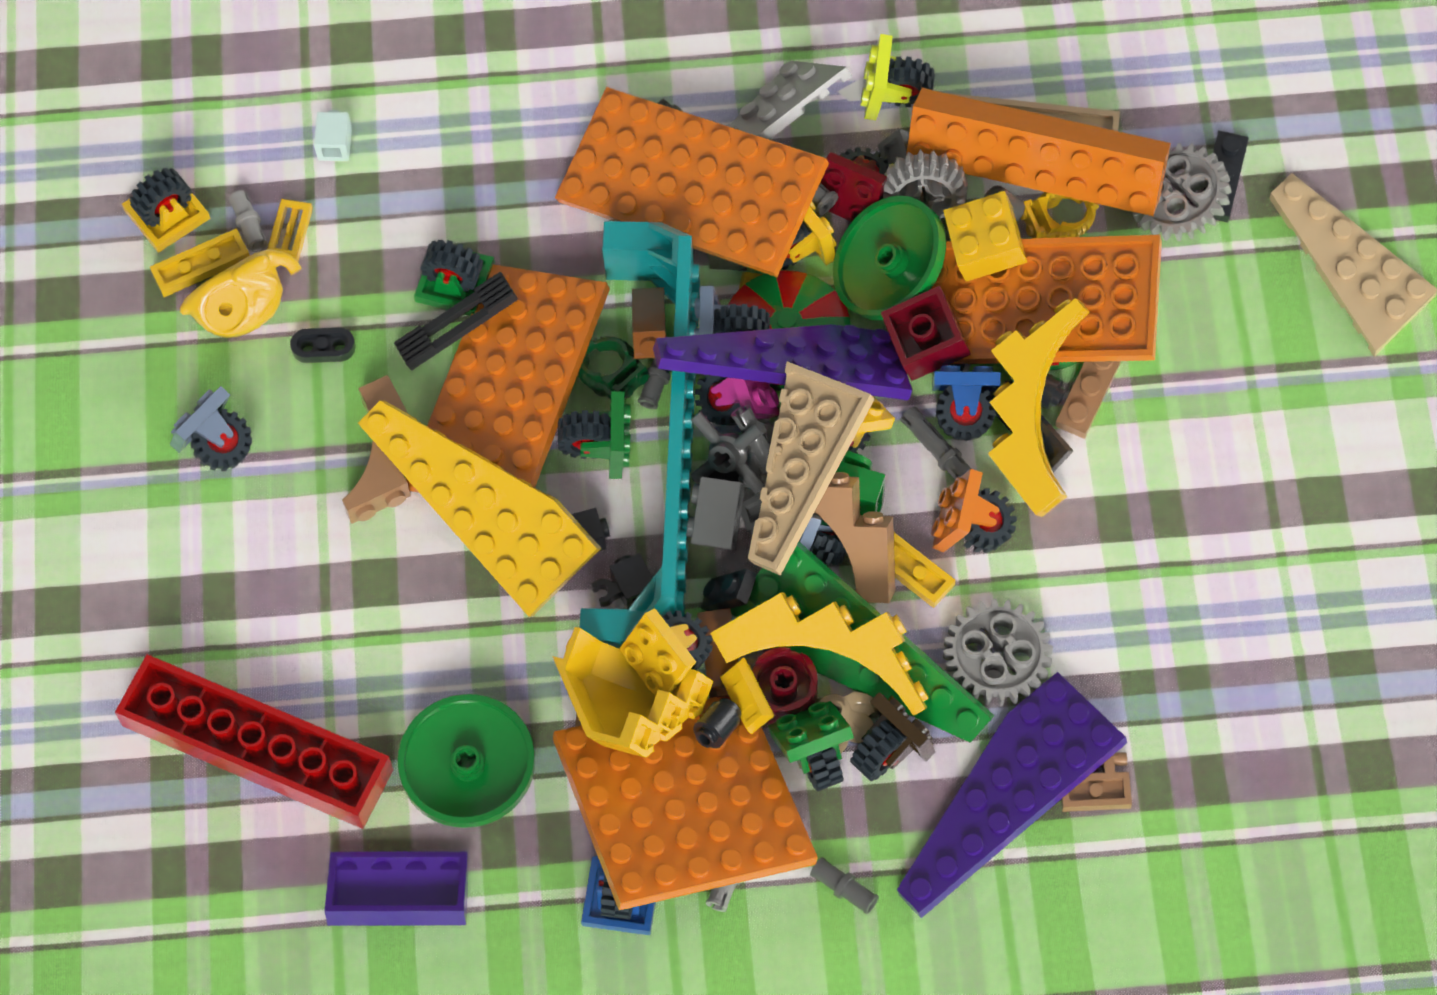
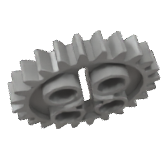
M1178 143L1175 151L1171 152L1169 150L1165 177L1176 190L1173 191L1170 183L1164 180L1162 193L1154 216L1133 212L1135 221L1140 222L1144 231L1150 228L1152 235H1158L1162 232L1165 241L1170 238L1171 234H1175L1177 241H1180L1182 234L1186 232L1193 239L1194 230L1196 229L1203 234L1206 233L1204 224L1209 223L1215 226L1216 222L1213 216H1224L1225 213L1221 205H1229L1230 203L1226 195L1232 193L1228 183L1230 178L1228 173L1225 172L1226 169L1223 162H1218L1215 153L1208 155L1206 147H1202L1196 152L1193 143L1188 146L1187 150H1183L1181 143ZM1185 169L1183 173L1175 175L1178 170ZM1200 188H1207L1205 191L1201 193H1196V191ZM1185 193L1186 196H1187V198H1188V200H1189L1191 203H1193V204H1195L1196 206H1198V207H1197V208L1192 207V206L1188 203L1187 199H1186L1182 194ZM1184 209L1180 214L1173 215L1175 211Z
M993 599L991 608H987L982 601H979L977 612L968 606L966 608L967 618L958 614L956 616L957 626L949 625L948 634L951 637H945L944 646L949 649L943 651V659L950 660L946 663V672L956 671L952 678L957 682L962 681V687L967 691L972 689L973 697L976 699L980 695H984L986 705L990 704L993 697L997 698L1000 706H1003L1005 697H1009L1014 704H1017L1018 693L1027 698L1030 695L1029 686L1033 689L1039 688L1041 685L1039 679H1047L1048 671L1045 668L1051 667L1052 658L1048 657V655L1052 654L1053 646L1046 644L1050 640V633H1040L1043 630L1044 622L1033 623L1034 611L1023 615V604H1020L1015 610L1011 609L1010 600H1007L1003 607H999L997 600ZM1004 626L1010 630V633L1000 635L994 629ZM984 629L988 633V637L980 630ZM971 643H977L983 649L978 652H972L966 646ZM1004 651L1003 657L1001 656V654H1000L999 652ZM1016 653H1025L1029 656L1030 659L1027 661H1018L1013 657V655ZM1007 666L1010 670L1016 673V675H1011L1007 669ZM995 669L1002 676L994 679L988 677L985 672Z

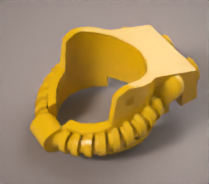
M1044 192L1035 200L1023 201L1025 210L1020 219L1024 220L1027 235L1031 236L1032 239L1080 237L1093 225L1099 204ZM1062 199H1070L1078 204L1084 202L1087 210L1081 221L1076 223L1062 221L1059 224L1050 217L1047 209L1056 207Z

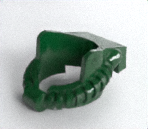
M600 336L599 339L596 337L594 340H591L578 372L580 380L588 388L592 389L598 396H607L610 400L611 391L624 392V400L631 397L634 391L641 385H644L650 377L646 366L638 359H634V349L626 341L614 336H605V338ZM595 348L599 352L615 351L618 352L624 363L616 372L602 377L600 372L588 370L590 363L588 354Z

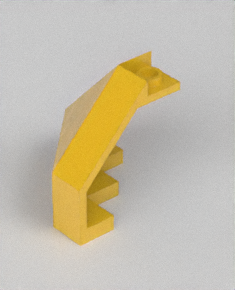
M574 627L572 636L566 644V652L563 659L552 656L586 736L604 747L644 758L654 752V745L660 740L666 742L678 733L686 719H695L702 714L713 684V680L704 674L690 669L672 694L658 690L655 697L646 687L635 669L626 661L619 648L601 642L579 627Z

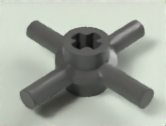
M701 411L697 413L691 421L709 440L710 446L708 461L691 473L692 480L700 484L701 477L707 478L715 471L720 473L736 471L755 494L759 493L762 487H765V484L746 464L748 445L766 432L764 424L757 421L741 435L737 433L720 434Z

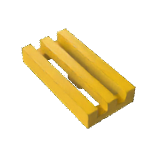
M281 199L267 250L287 252L299 262L313 211L312 203ZM292 208L281 249H279L277 245L287 209ZM300 209H301V210H303V211H302L301 219H300V222H299L298 230H297V233H296V237H295V240H294L293 248H292V251H291V250H289V248H290V244H291L292 237H293V234H294V230H295V226H296L297 219H298V216H299V212H300Z

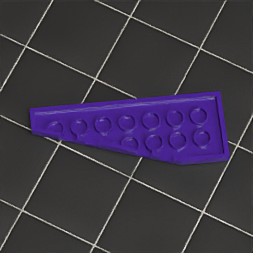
M829 324L656 338L653 347L658 369L785 385L787 376L785 368L788 361L867 392L872 396L909 400L912 393L908 375L901 364L889 332L883 329L871 330L857 328L853 325Z
M1056 672L1005 716L897 888L898 895L920 918L924 917L1126 745V736L1060 673Z

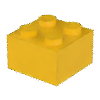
M1005 191L943 210L957 266L966 282L1028 263L1014 210Z

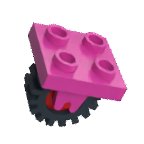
M704 375L706 378L699 379L697 384L701 385V388L695 389L694 395H699L700 400H695V404L702 407L699 412L701 411L704 416H707L709 422L717 425H735L736 422L731 417V414L739 407H743V410H745V405H750L757 419H770L779 415L777 407L779 406L778 395L767 382Z

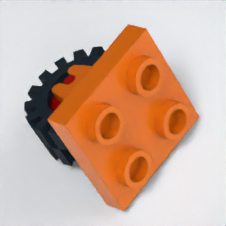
M974 469L968 470L961 477H957L948 488L945 487L939 496L938 506L941 507V510L931 530V535L934 536L932 549L944 553L963 538L966 540L963 546L967 549L974 545L973 552L979 553L983 550L984 553H988L991 550L997 549L1012 537L1011 534L1015 532L1016 526H1013V524L1017 522V516H1010L1015 511L1013 505L1007 507L1005 503L1009 499L1004 496L1000 500L998 498L1000 492L996 490L991 494L989 488H984L980 491L983 473Z

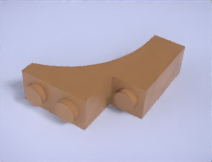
M388 375L358 388L367 413L380 400H385L408 413ZM373 441L370 458L362 477L352 491L342 499L346 514L351 524L357 521L369 520L376 512L387 507L399 506L411 494L404 475Z
M836 472L814 513L831 527L842 542L852 565L856 592L868 603H890L895 593L893 516H883L881 512H867L860 515L859 477H849L847 473Z

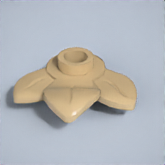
M852 692L845 697L838 694H829L820 700V702L831 701L834 705L838 706L841 715L851 726L854 738L838 744L840 753L845 750L849 741L859 744L863 742L861 738L874 724L869 715L875 712L870 703L873 697L868 694Z

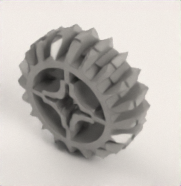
M921 149L917 155L908 152L905 159L897 157L895 164H889L887 172L884 173L887 176V181L884 185L883 199L892 196L916 198L934 210L941 222L945 217L943 210L964 204L967 198L968 182L963 167L958 166L956 159L948 160L946 153L937 156L933 150L930 154H924Z

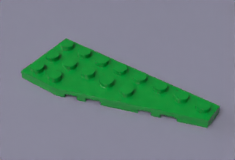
M801 542L797 543L781 575L762 568L757 574L748 603L731 608V614L737 618L779 593L785 592L787 597L792 595L802 611L798 615L800 621L833 602H837L839 607L842 605L847 607L854 620V623L850 625L853 631L881 615ZM904 634L902 636L905 641L895 646L894 649L896 653L903 651L912 667L911 670L907 671L913 683L920 681L929 699L924 701L927 708L914 716L894 689L878 674L856 660L830 650L808 646H777L770 648L786 647L800 654L802 652L811 659L818 674L853 690L868 694L873 698L879 692L886 699L892 695L904 706L905 712L908 715L970 743L995 716Z

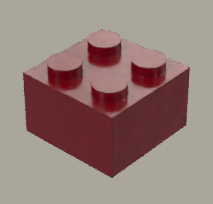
M937 286L880 312L901 364L911 381L940 369L941 366H947L971 355L951 305L941 286Z

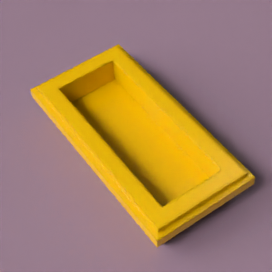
M745 658L738 661L720 677L731 700L740 708L741 720L750 734H753L774 717Z

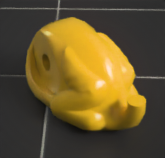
M270 249L254 253L193 290L179 308L182 315H191L206 331L216 336L235 338L246 335L260 328L271 319L280 305L283 287L277 273V267L280 265L284 266L290 275L299 272L302 267L287 252Z

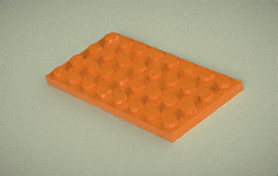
M606 87L555 199L559 203L612 221L662 222L691 235L693 249L778 277L829 162L824 157Z
M1160 235L1021 239L1028 263L967 282L957 266L951 241H946L943 266L931 289L941 286L971 355L951 364L1000 363L991 352L997 346L995 342L1000 336L1008 331L1013 333L1017 330L1027 338L1030 336L1029 330L1035 324L1042 320L1047 322L1056 314L1054 310L1058 305L1067 299L1072 301L1075 298L1080 300L1090 313L1071 330L1057 351L1053 362L1155 360L1162 247Z
M493 264L488 279L501 272L518 300L462 337L427 426L443 433L450 440L464 445L504 468L503 470L536 487L558 428V420L562 418L610 288L607 282ZM482 302L478 304L476 312L484 308ZM406 478L409 491L419 493Z

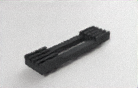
M498 272L474 288V293L423 327L419 325L394 342L411 371L518 300L501 272ZM481 302L483 303L484 308L431 342L429 337Z

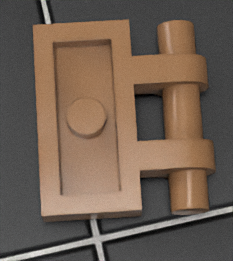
M1115 753L1100 766L1103 769V773L1090 774L1061 799L1062 812L1131 809L1132 797L1129 772H1115V766H1127V753Z

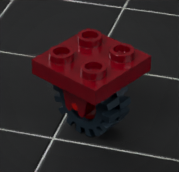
M855 147L854 152L850 148L840 155L830 152L826 157L829 164L821 183L830 192L835 191L839 197L828 212L852 222L867 207L882 200L884 185L887 181V176L884 173L887 172L888 166L891 164L888 163L889 159L886 156L880 158L881 153L878 151L874 154L870 153V148H866L865 152L861 151V147Z

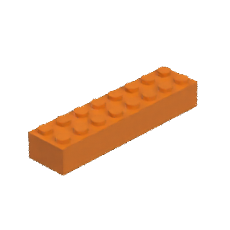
M922 88L913 105L907 153L910 152L913 155H917L920 149L924 154H930L933 150L937 156L946 153L948 160L956 159L958 166L963 167V171L968 175L1154 216L1161 196L1171 143Z

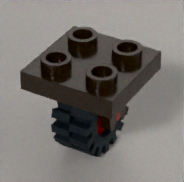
M879 692L870 701L879 719L861 738L863 742L857 746L858 749L853 752V757L850 758L851 763L870 781L879 779L889 768L893 770L913 750L926 762L935 753L931 744L934 739L929 734L930 731L916 718L911 722L908 719L909 715L905 712L904 706L892 695L886 699Z

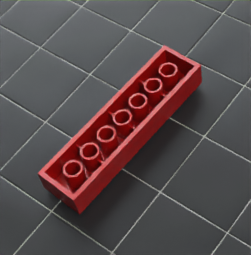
M146 654L115 710L121 725L127 729L361 829H364L394 770L388 755Z

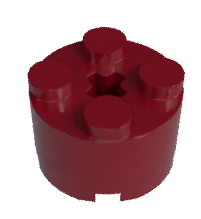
M778 647L766 651L756 660L752 672L774 714V717L767 723H775L777 719L784 715H795L808 710L812 704L816 703L818 675L815 665L807 655L802 652L800 654L792 651L790 648ZM783 684L785 688L778 687V685Z

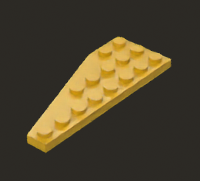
M380 400L358 422L361 428L528 617L534 616L601 549L558 499L536 489L527 481L503 470L504 468L464 445L450 440L443 433L422 424L415 417L387 401Z

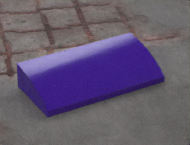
M468 851L330 852L324 910L328 926L466 925Z

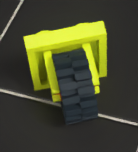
M880 34L877 45H871L869 60L866 61L863 77L866 80V85L863 87L860 106L865 107L864 119L876 121L882 102L889 104L893 102L895 106L899 107L901 104H905V107H911V104L915 103L922 88L930 90L934 88L935 73L933 67L930 68L929 63L925 62L922 64V60L918 58L912 61V57L906 56V60L902 59L901 56H890L892 35Z

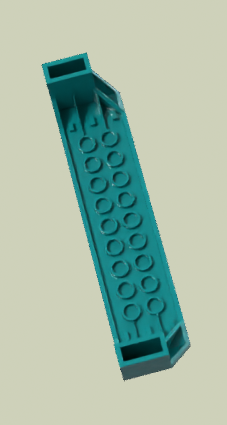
M604 221L602 250L606 280L651 281L657 288L664 287V295L675 304L674 337L694 335V329L699 326V318H696L695 299L700 298L699 264H693L692 236L662 222ZM672 371L662 567L629 609L581 608L579 628L601 642L619 649L646 612L655 608L661 616L670 611L672 615L675 611H681L682 617L685 615L684 593L686 594V563L688 562L687 525L690 517L688 507L691 500L690 472H692L691 443H693L694 424L691 419L695 412L694 384H696V373Z

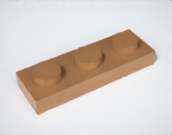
M1122 361L1084 362L1056 420L1055 427L1085 439Z

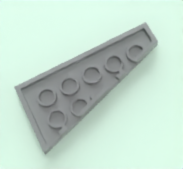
M790 61L780 68V73L771 82L765 84L760 89V94L751 103L742 107L737 118L726 126L770 140L803 115L806 104L817 99L822 100L830 94L827 89L839 79L844 83L852 77V74L846 66Z

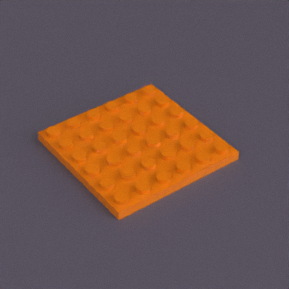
M730 697L708 698L702 714L695 719H686L678 733L666 742L660 740L654 745V752L646 758L600 745L586 736L582 725L554 731L553 741L618 910L816 865L818 856L762 727L753 734H750L740 718V724L720 748H707L697 741L693 730L695 723L713 702L719 701L722 698L731 700Z

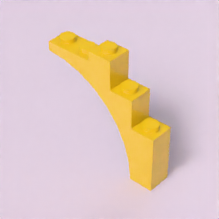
M1077 298L1072 301L1067 299L1058 305L1054 310L1056 314L1047 322L1042 320L1035 324L1029 330L1030 336L1027 338L1017 330L1013 333L1008 331L996 340L995 344L997 346L991 350L1013 378L1014 382L1012 384L1007 382L1000 386L994 392L995 398L989 403L1013 433L1011 435L1008 433L1003 434L992 444L994 449L988 455L1034 514L1040 517L1045 516L1068 497L1054 476L1045 453L1041 431V399L1046 376L1057 351L1071 330L1090 313Z
M782 592L710 633L726 663L751 652L777 646H808L833 651L856 660L878 674L898 693L913 716L927 708L924 701L929 699L925 689L920 681L913 683L907 672L912 667L903 651L896 653L894 649L895 646L905 641L902 635L907 632L899 616L896 614L892 617L889 611L853 631L850 625L854 623V620L845 605L839 607L837 602H833L800 621L798 615L802 611L792 595L787 597L785 592Z

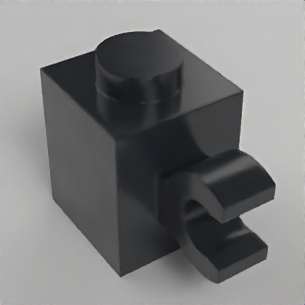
M640 553L633 556H622L613 565L609 566L612 582L607 579H598L591 584L593 593L599 590H606L608 592L606 596L599 598L600 607H607L615 600L621 598L625 608L629 609L652 580V576Z

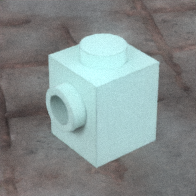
M338 110L317 112L314 147L318 160L349 161L352 126L348 112Z

